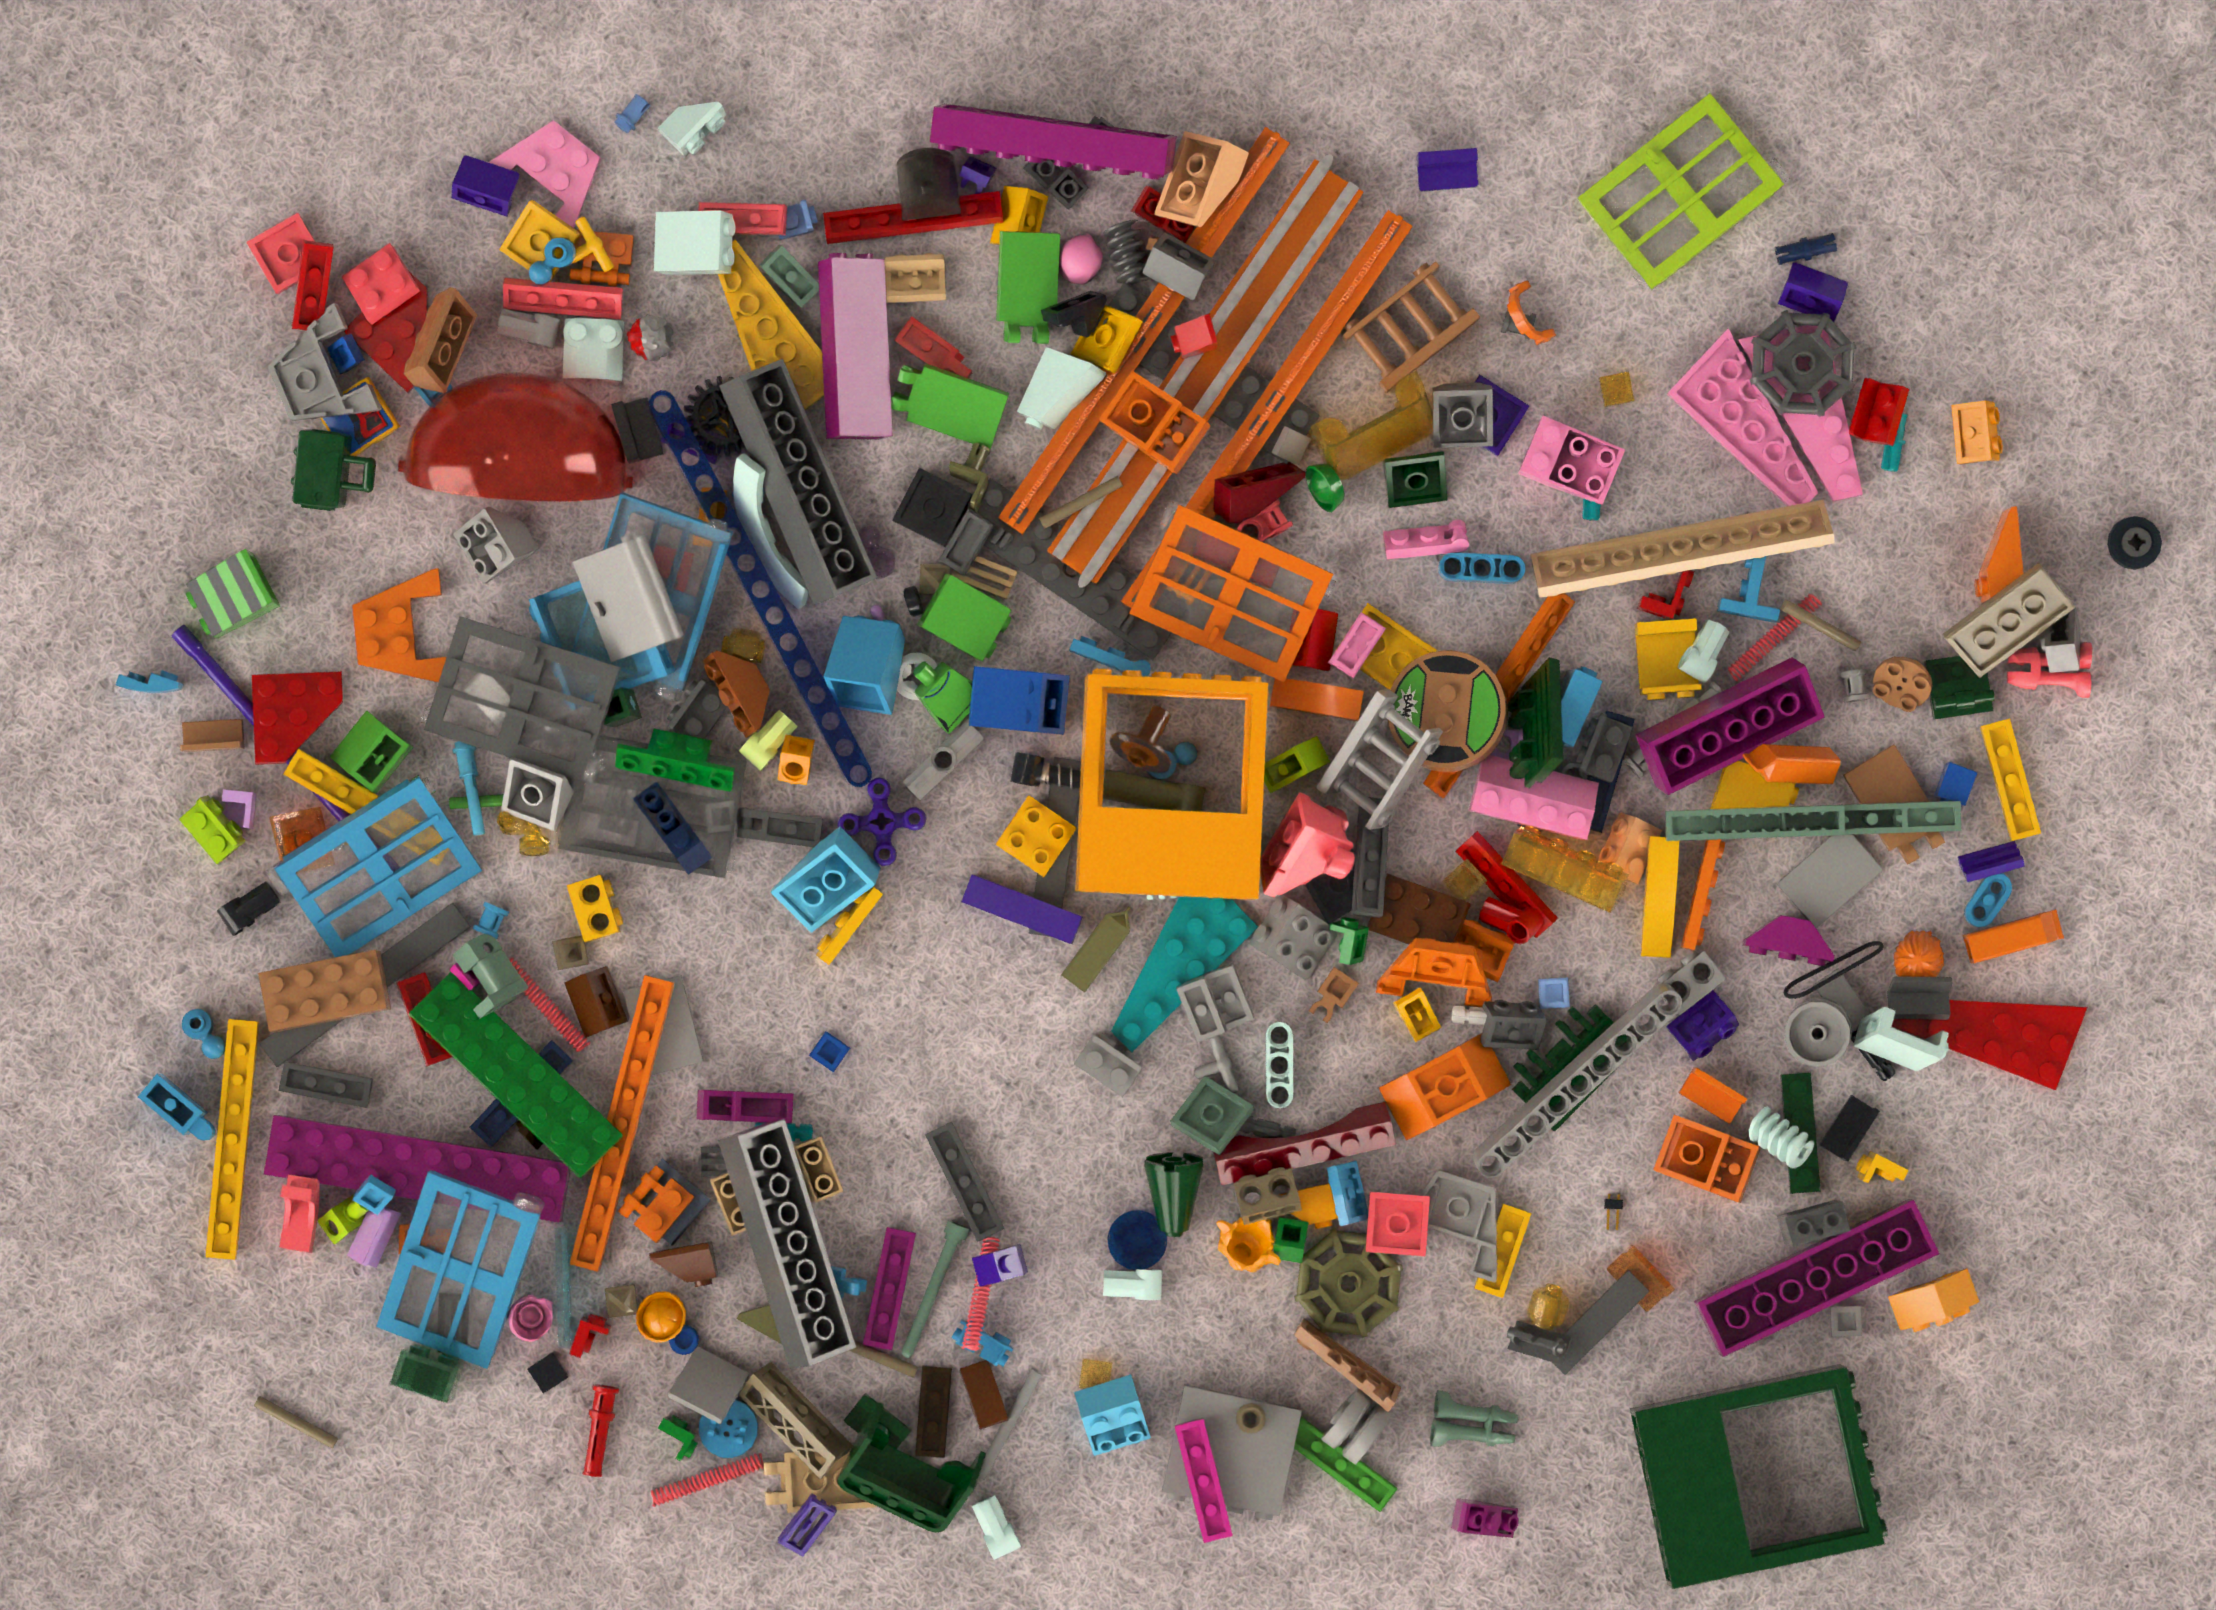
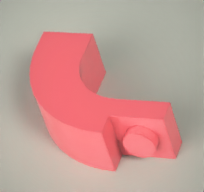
M288 1174L287 1183L282 1185L280 1197L285 1199V1213L279 1247L312 1253L319 1212V1180Z

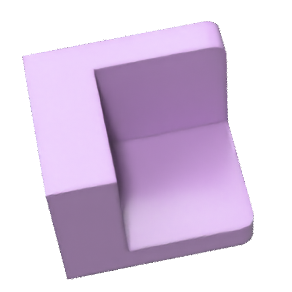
M223 789L224 815L229 821H235L240 828L253 829L257 793Z

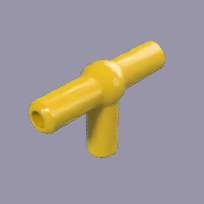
M583 216L577 219L575 224L586 243L576 248V256L572 264L593 252L604 272L613 269L614 265L603 248L602 240L596 236L586 217Z

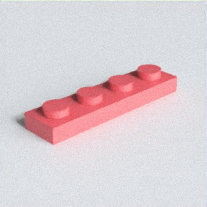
M504 278V309L620 320L622 317L623 288L547 282L540 285L532 280Z

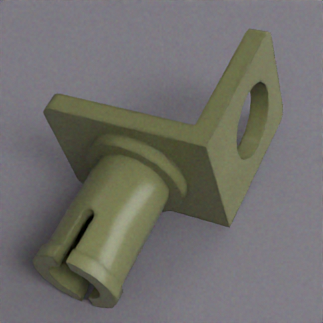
M973 443L965 465L950 461L949 464L951 476L977 485L970 501L971 509L975 512H978L989 484L987 473L981 472L987 456L990 454V449L983 444L981 449H979L980 443Z

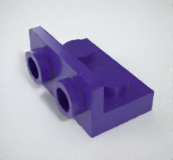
M1712 990L1666 1027L1685 1049L1691 1060L1695 1061L1708 1055L1713 1046L1721 1039H1727L1732 1036L1739 1023L1734 1013Z

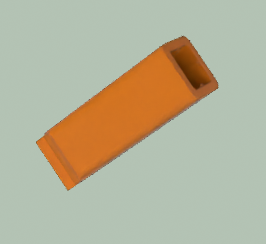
M1762 744L1749 754L1743 753L1742 755L1766 782L1833 784L1841 763L1840 758L1830 747Z
M2056 909L1963 934L1970 963L1973 964L2064 938Z

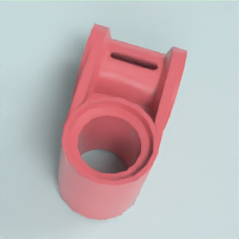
M1276 500L1255 517L1247 518L1241 522L1237 530L1241 531L1244 527H1252L1257 532V539L1264 542L1288 530L1293 526V523L1286 519L1279 507L1280 501Z

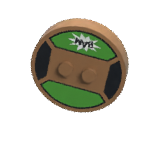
M1450 650L1428 653L1408 664L1397 676L1391 687V691L1399 696L1393 704L1397 712L1424 733L1427 729L1440 728L1443 730L1442 735L1438 739L1440 741L1438 748L1434 753L1428 755L1422 764L1427 769L1440 772H1455L1473 767L1486 759L1496 749L1504 735L1508 720V703L1505 692L1493 671L1474 656ZM1388 720L1394 740L1409 757L1418 742Z

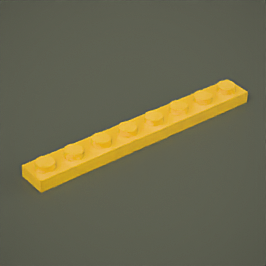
M228 1019L205 1257L237 1260L259 1021Z

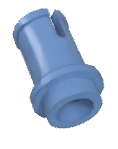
M635 94L623 112L616 114L617 119L614 123L626 133H629L630 130L634 131L636 129L634 125L646 110L650 108V104L641 96Z

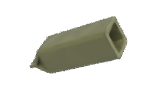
M1128 906L1125 911L1105 914L1061 976L1085 993L1130 933L1128 912L1131 908Z

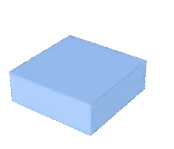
M1568 977L1538 979L1540 1009L1570 1007Z

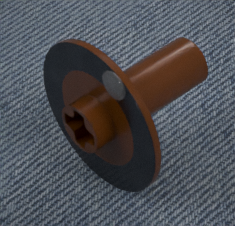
M1153 706L1138 735L1129 732H1116L1111 736L1110 745L1112 749L1122 759L1142 770L1153 773L1167 772L1171 767V760L1156 744L1171 714L1162 707Z

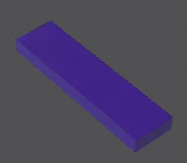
M973 874L970 877L961 901L1072 945L1083 918L1080 915Z

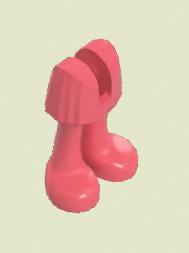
M2083 642L2080 644V669H2090L2092 644L2091 642ZM2037 647L2019 649L2008 657V664L2031 665L2030 672H2024V670L2007 672V683L2033 690L2036 689L2037 685H2060L2074 689L2077 695L2082 698L2090 697V672L2050 673L2041 671V667H2048L2046 653H2039Z

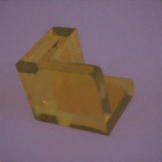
M1466 859L1442 883L1456 898L1466 901L1487 879Z

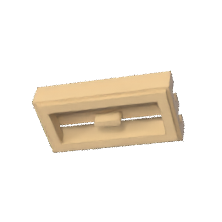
M977 556L974 562L1010 575L1009 579L1006 580L972 566L968 570L970 573L1005 586L1004 591L960 575L959 572L954 570L952 576L970 586L1006 600L1017 575V571Z

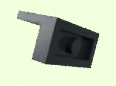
M647 397L628 403L620 401L611 404L629 464L663 455Z
M1850 1095L1819 1145L1843 1161H1849L1880 1111Z

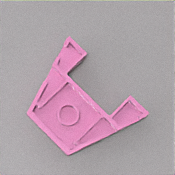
M553 120L488 163L512 171L517 166L564 202V205L555 216L575 228V221L580 216L583 203L601 158Z

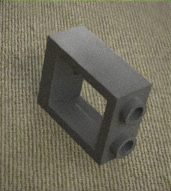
M1832 1200L1777 1215L1784 1244L1792 1247L1851 1231L1842 1201Z

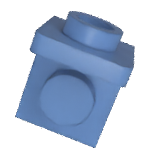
M806 199L801 200L799 204L787 206L786 236L778 235L780 240L814 232L812 224L818 223L814 206L808 207Z

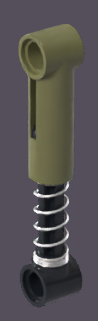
M1015 752L1010 782L1039 787L1040 784H1047L1049 786L1053 783L1058 784L1060 788L1063 785L1069 786L1072 790L1074 788L1080 789L1081 769L1075 770L1071 766L1068 768L1060 767L1059 763L1053 766L1050 762L1044 761V757ZM1106 769L1104 773L1103 799L1162 810L1201 812L1206 788Z

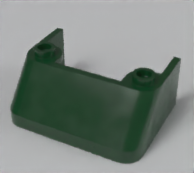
M878 1402L860 1429L841 1469L838 1485L844 1491L927 1531L936 1533L944 1531L975 1489L986 1453L980 1451L970 1467L956 1460L943 1463L940 1469L887 1445L890 1433L886 1427L878 1423L884 1404Z

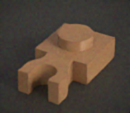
M1333 967L1317 991L1323 995L1322 999L1315 1002L1309 1009V1012L1314 1014L1319 1006L1325 1007L1327 1015L1323 1018V1021L1328 1023L1332 1018L1334 1005L1336 1004L1343 1008L1359 983Z

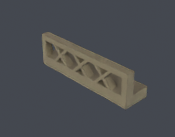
M772 1362L754 1372L739 1393L742 1400L820 1479L826 1476L834 1463L846 1455L853 1447ZM753 1387L761 1393L762 1401H758L750 1393ZM773 1409H776L782 1415L783 1422H779L774 1417ZM793 1430L798 1431L802 1435L803 1443H799L795 1439ZM814 1451L818 1452L826 1460L823 1466L815 1459Z

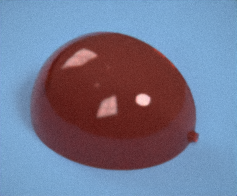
M503 372L479 376L465 381L442 394L420 417L411 434L405 460H399L398 472H404L405 481L412 485L443 493L479 498L546 502L587 501L615 497L626 491L627 488H633V477L626 474V456L621 437L601 407L587 395L564 382L524 372Z

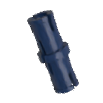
M1830 233L1829 235L1809 240L1807 237L1800 238V242L1775 246L1776 255L1788 253L1777 258L1778 265L1800 259L1808 261L1812 260V256L1837 252L1836 243L1824 245L1835 240L1834 234Z

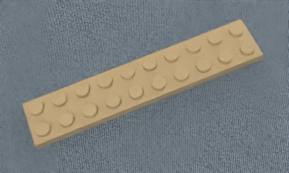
M1824 500L1538 552L1530 554L1539 598L1573 591H1585L1589 588L1605 585L1612 586L1627 581L1644 580L1649 577L1665 574L1672 575L1692 569H1704L1708 566L1724 563L1731 564L1751 558H1763L1773 554L1791 553L1795 550L1822 547L1835 542Z

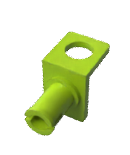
M354 1194L330 1209L318 1220L319 1225L333 1244H337L350 1232L361 1226L366 1213L370 1211L353 1201ZM329 1220L337 1226L338 1234L330 1228Z

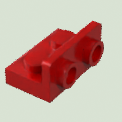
M1864 378L1851 420L1849 434L1866 442L1893 446L1910 389L1901 385L1880 383L1871 378Z
M591 1313L588 1318L582 1317L569 1354L581 1358L583 1352L589 1353L596 1335L590 1333V1331L593 1330L608 1335L611 1326L606 1324L607 1319Z

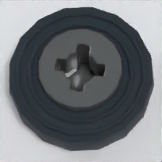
M2132 516L2122 519L2113 526L2109 533L2107 545L2111 557L2117 564L2126 569L2137 570L2149 566L2156 560L2161 552L2162 540L2160 532L2154 523L2144 517Z

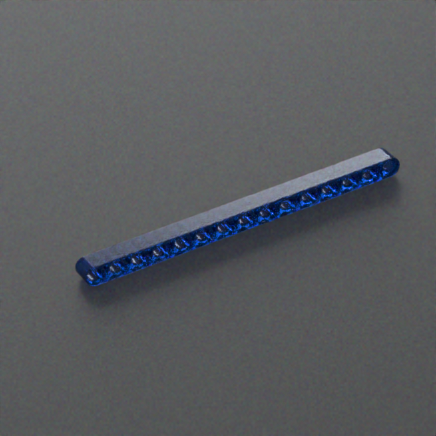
M664 390L656 391L649 399V412L708 523L727 530L735 529L739 532V543L729 545L726 557L844 780L852 787L859 788L867 785L872 778L871 767L678 403L670 392ZM665 397L668 399L670 409L664 413L656 411L653 405L656 398ZM674 423L680 424L684 428V436L680 439L671 438L667 432L668 426ZM684 451H695L698 455V462L692 466L686 465L681 458ZM701 476L710 478L712 481L711 490L708 492L699 491L696 487V479ZM718 502L725 506L726 515L723 518H714L710 514V506L713 503ZM743 555L750 556L754 560L753 569L748 572L741 570L738 566L739 557ZM760 581L767 585V596L763 598L754 596L752 586L755 582ZM777 608L780 610L782 620L779 624H771L767 621L766 612L768 609ZM785 634L792 635L796 640V646L791 651L784 650L780 645V638ZM802 660L809 664L810 672L806 677H799L794 672V665L797 661ZM819 687L824 693L822 702L816 704L809 700L808 691L810 688ZM826 713H832L838 719V725L833 730H828L822 725V718ZM841 739H846L851 743L852 751L848 756H841L836 751V744ZM856 765L863 767L866 772L865 779L860 783L854 782L850 777V770Z

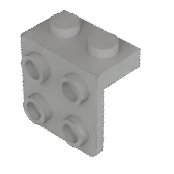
M1280 895L1278 900L1272 904L1270 912L1263 923L1255 930L1249 944L1300 978L1306 980L1312 975L1336 938L1337 931L1330 930L1329 924L1300 904L1284 895Z

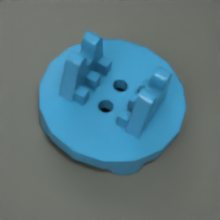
M736 1399L721 1424L702 1415L699 1420V1435L702 1444L709 1452L723 1458H734L744 1454L753 1446L758 1435V1422L755 1412L746 1403ZM732 1420L733 1424L728 1425L727 1421ZM725 1431L730 1433L728 1437L724 1435Z

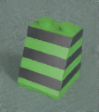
M247 549L234 554L186 583L189 592L185 594L193 609L198 607L203 617L199 619V622L206 635L212 634L217 639L280 607L254 553Z

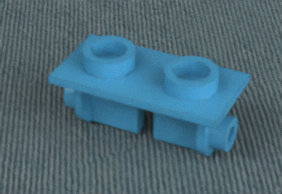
M961 1319L960 1323L964 1325L963 1330L956 1328L951 1338L956 1340L955 1344L964 1346L962 1343L964 1342L963 1338L965 1337L964 1333H966L965 1329L968 1322ZM984 1331L980 1332L982 1336L978 1342L984 1348L979 1356L996 1367L998 1364L1004 1367L1009 1356L1004 1354L1006 1349L1011 1352L1014 1349L1009 1346L1011 1340L998 1332H995L994 1336Z

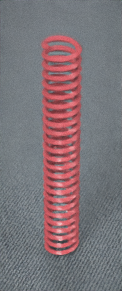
M1808 594V597H1805V601L1801 600V604L1798 603V606L1811 613L1805 604L1815 612V609L1809 602L1816 609H1819V606L1812 598L1819 605H1822V603L1814 595ZM1787 614V616H1784V619H1780V622H1777V626H1773V629H1770V632H1766V635H1763V638H1759V641H1756V645H1752V648H1749V651H1745V654H1742V657H1738V660H1735V664H1731V667H1728L1729 673L1733 676L1732 678L1735 681H1738V678L1732 673V671L1739 678H1742V676L1736 671V669H1738L1743 675H1745V672L1739 667V665L1746 672H1749V669L1743 664V662L1750 669H1752V666L1746 661V659H1748L1754 666H1756V663L1750 658V656L1756 662H1759V659L1753 654V652L1760 659H1763V657L1757 652V650H1759L1763 654V656H1766V653L1760 648V646L1767 653H1770L1769 649L1766 646H1764L1763 642L1771 650H1773V647L1767 642V640H1769L1773 644V646L1777 647V644L1771 639V637L1777 643H1780V640L1774 635V633L1781 640H1784V638L1778 633V631H1780L1784 637H1787V634L1781 629V627L1788 634H1791L1790 630L1787 627H1785L1784 623L1792 631H1794V628L1788 623V621H1790L1795 628H1798V625L1791 619V617L1798 624H1801V621L1789 614Z
M514 961L512 965L515 966L517 961ZM519 964L515 967L516 971L518 970V974H520L524 969H519ZM523 972L520 977L523 978L527 972ZM530 975L524 977V981H527V985H529L533 981L532 978L528 980L530 978ZM533 982L524 991L525 996L531 999V1003H534V1006H538L537 1010H541V1013H544V1017H547V1020H551L550 1024H554L553 1027H557L556 1031H560V1034H563V1038H566V1041H570L569 1045H573L572 1048H576V1052L590 1045L591 1041H588L582 1046L587 1041V1038L581 1041L584 1034L580 1035L581 1031L575 1033L578 1027H575L570 1032L575 1024L570 1025L571 1020L566 1022L568 1017H565L560 1022L565 1013L561 1014L562 1010L556 1012L559 1009L558 1006L550 1012L555 1003L550 1005L552 999L547 1001L549 996L540 1001L546 993L544 992L539 996L543 989L538 990L539 985L530 991L536 985V982Z
M995 1237L983 1239L984 1243L982 1244L983 1248H981L982 1252L980 1255L998 1250L997 1247L1000 1246L996 1242H986V1240L998 1242L1000 1240ZM975 1279V1288H973V1297L970 1302L971 1310L968 1315L969 1319L967 1320L968 1324H966L967 1328L965 1329L966 1333H964L965 1337L962 1343L964 1346H962V1350L964 1348L979 1350L978 1346L980 1343L978 1341L981 1340L982 1334L980 1332L983 1331L981 1328L984 1327L982 1323L985 1322L983 1319L986 1318L983 1314H986L985 1310L987 1307L985 1305H988L987 1301L989 1298L987 1296L990 1295L988 1292L991 1291L989 1287L992 1285L979 1287L977 1286L979 1285L977 1279Z
M759 1453V1458L757 1454H754L756 1463L752 1455H750V1461L748 1457H745L747 1466L744 1459L741 1458L743 1469L739 1460H736L738 1469L732 1461L734 1472L729 1463L727 1464L728 1470L723 1464L722 1467L725 1475L720 1466L718 1467L720 1476L717 1469L714 1468L716 1478L711 1469L709 1470L711 1479L708 1472L705 1471L707 1482L703 1473H700L702 1482L699 1475L696 1474L698 1485L694 1476H691L693 1485L690 1478L687 1477L689 1488L685 1479L682 1480L684 1488L681 1481L678 1480L680 1491L677 1484L673 1483L676 1493L669 1483L671 1494L668 1487L664 1486L667 1496L662 1487H660L662 1497L656 1488L655 1492L658 1500L654 1491L651 1490L653 1497L652 1506L656 1507V1504L660 1506L661 1503L665 1504V1501L669 1503L674 1498L678 1499L679 1497L682 1498L683 1495H691L692 1491L696 1493L697 1490L701 1491V1488L705 1490L706 1487L710 1488V1485L714 1487L719 1482L723 1483L724 1481L727 1482L728 1479H736L737 1476H745L746 1472L750 1474L755 1469L759 1471L760 1468H764L762 1454Z

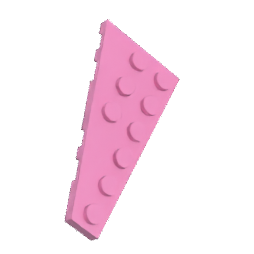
M1804 325L1795 327L1796 333L1809 334L1814 333L1817 326ZM1787 329L1782 330L1769 343L1779 346L1789 337ZM1823 329L1820 337L1831 348L1828 333ZM1759 335L1737 340L1750 360L1751 365L1753 362V344L1751 341L1753 337H1758ZM1765 350L1764 373L1773 371V353ZM1800 356L1796 358L1798 370L1805 369L1808 371L1810 369L1808 363L1811 361L1810 358L1805 357L1802 359ZM1833 361V368H1834L1833 373L1837 375L1836 369H1835V364H1834V361ZM1775 377L1766 380L1783 398L1787 390ZM1830 380L1818 390L1820 400L1838 384ZM1793 393L1789 400L1790 402L1813 403L1810 394ZM1842 397L1825 411V415L1821 417L1811 414L1783 413V419L1797 439L1799 446L1807 456L1832 501L1862 496L1863 492Z
M1728 328L1667 395L1786 506L1808 503L1818 494V491L1803 463L1794 451L1787 434L1783 431L1768 399L1755 385H1751L1749 379L1752 378V372Z

